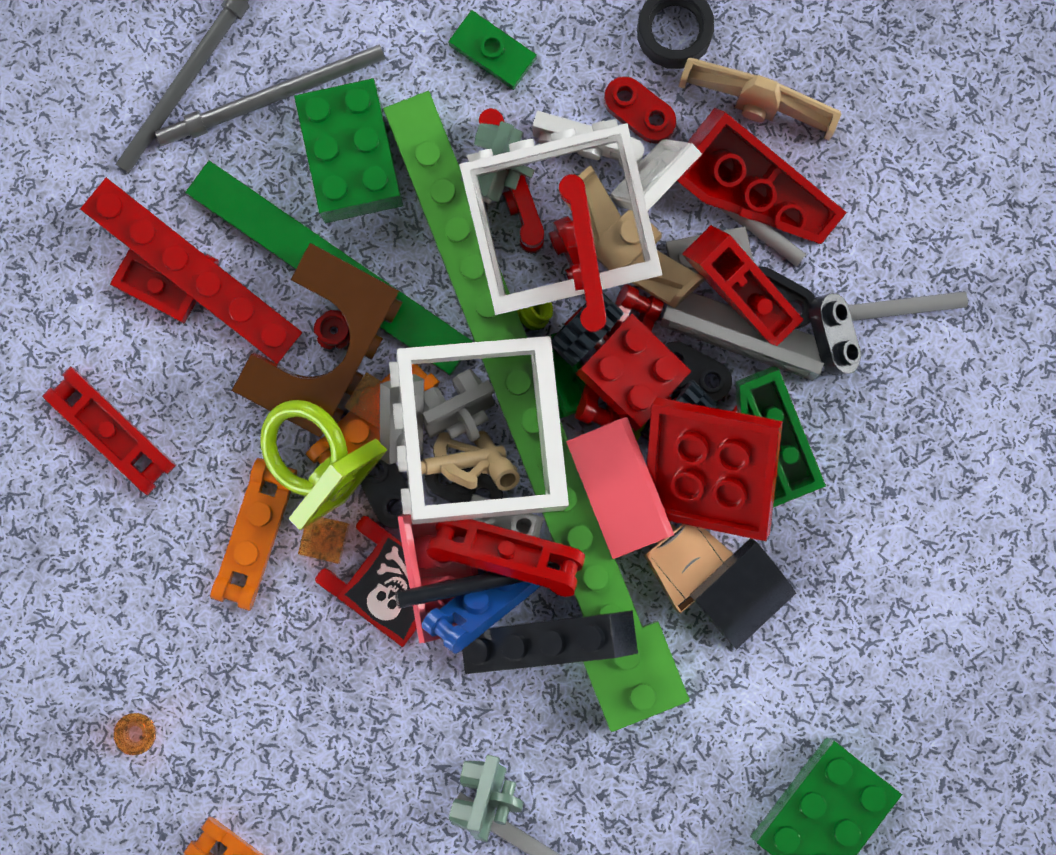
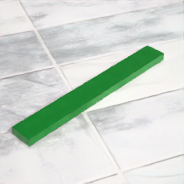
M209 160L185 192L190 198L295 270L307 247L312 243L390 285ZM400 291L396 299L403 303L391 324L384 320L380 326L382 330L408 348L473 342ZM462 360L431 364L451 376Z

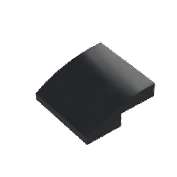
M750 538L690 594V597L737 650L788 602L796 592L762 547Z

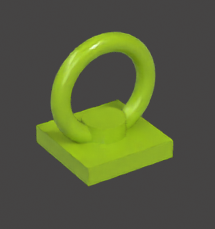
M304 400L286 401L273 408L263 422L260 435L263 459L273 477L286 489L306 496L288 518L299 530H302L344 504L387 451L375 438L347 454L346 441L336 421L321 407ZM291 417L306 418L316 424L325 435L330 447L331 456L315 469L308 480L298 477L291 472L283 462L278 451V430L281 424Z

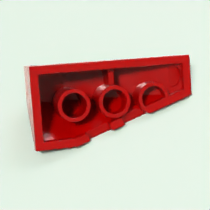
M714 108L688 141V143H693L702 154L683 173L677 182L705 204L761 222L818 244L824 242L847 213L722 110Z

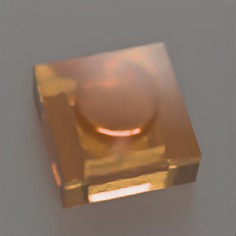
M366 372L344 407L380 430V383L383 382Z
M321 517L304 528L298 554L340 564L350 524Z

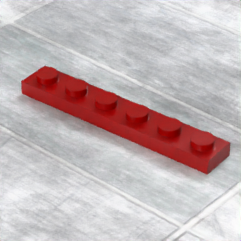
M107 177L80 208L82 212L276 364L281 361L303 333Z

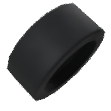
M647 0L642 7L637 24V40L642 52L653 63L667 69L685 68L688 58L699 60L707 52L714 33V15L706 0ZM669 6H681L690 10L695 15L699 24V34L696 41L690 47L683 50H671L661 46L655 40L652 33V22L655 16L662 9Z

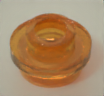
M131 713L123 716L114 728L116 746L128 755H140L147 752L156 740L154 722L142 713ZM132 726H138L142 730L143 735L138 742L131 740L129 737V730Z

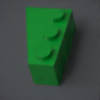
M772 366L735 381L738 413L783 421L773 508L826 487L780 370Z

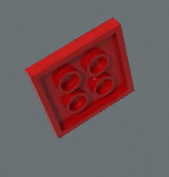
M656 397L651 406L647 468L668 520L767 541L771 529L783 421Z

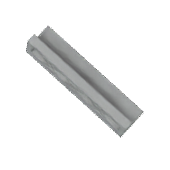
M693 292L676 308L667 304L660 326L764 364L775 366L778 369L811 381L821 374L824 365L821 362L813 335L794 329L778 346L767 343L731 306Z

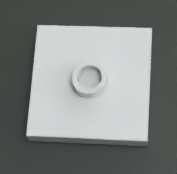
M663 139L637 166L647 210L701 156L702 153L693 143ZM624 179L610 194V198L619 207L633 211L626 180Z

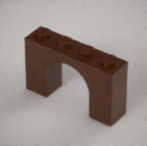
M310 243L290 280L332 302L343 313L350 332V342L346 356L335 369L319 376H303L293 373L254 352L248 358L231 391L269 411L286 401H308L324 409L338 424L344 413V410L338 408L343 395L347 393L353 396L364 375L357 371L364 356L370 360L373 359L383 340L382 337L376 335L384 320L391 324L403 302L396 299L399 290ZM291 417L287 419L320 438L323 435L320 428L306 418Z

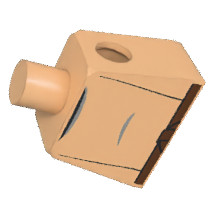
M669 521L674 535L656 542L657 545L644 554V557L672 607L677 613H681L695 602L690 597V594L729 559L733 553L706 529L681 524L676 528Z

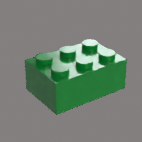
M374 78L294 95L319 214L325 224L402 207L403 201Z
M826 737L750 837L771 855H857L903 794L837 742Z

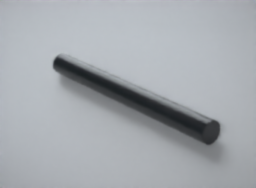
M548 562L547 567L556 570L560 569L557 563ZM487 572L395 592V599L400 609L525 581Z

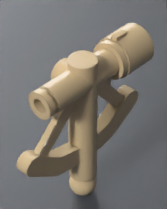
M479 431L480 438L474 441L476 446L452 440L449 433L442 432L433 446L434 457L425 458L421 461L422 475L424 473L425 475L442 473L448 480L468 489L477 487V477L481 473L489 474L498 489L502 491L513 489L520 480L516 466L506 458L504 446H495L485 431ZM449 447L464 451L447 455ZM474 467L470 472L461 470L465 468Z

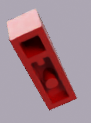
M710 225L682 253L693 268L704 277V280L767 343L778 346L804 320L730 234Z

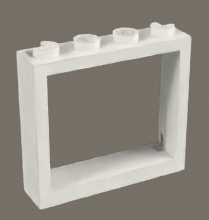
M617 119L600 121L592 124V132L576 135L575 129H567L550 134L551 142L535 145L533 139L522 140L509 144L510 152L493 156L492 149L481 150L478 153L467 155L469 162L459 164L495 315L582 295L585 292L584 289L575 291L574 279L506 295L478 176L617 142L645 261L600 272L602 290L663 275L627 123L618 125Z
M551 336L397 349V362H389L391 387H399L401 403L393 404L395 429H403L404 446H397V460L399 472L407 471L408 488L401 489V503L403 514H411L412 525L563 511L569 506ZM531 355L545 495L425 506L411 364Z

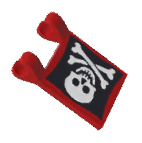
M363 516L357 522L356 529L376 543L377 546L348 584L327 568L322 569L318 573L315 581L401 647H404L417 628L413 606L399 609L395 599V592L410 589L402 542L371 518Z

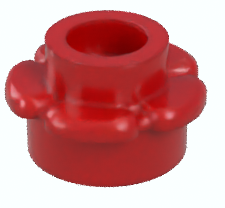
M329 310L316 320L314 333L318 336L317 342L323 348L329 350L333 349V347L342 349L349 344V327L341 311ZM332 327H337L338 331L337 333L332 334L330 332V329Z

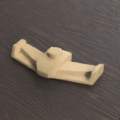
M694 58L687 59L678 86L685 89L686 84L690 83L737 96L738 100L735 108L742 110L741 114L745 118L755 122H764L765 119L773 121L776 112L779 111L824 131L823 138L828 141L833 136L841 117V111L788 88L777 81Z
M590 165L579 177L584 181L597 260L607 270L645 262L633 211L628 210L622 216L620 215L593 167ZM651 223L656 244L662 238V233ZM657 250L663 275L632 283L671 307L676 308L704 282V277Z

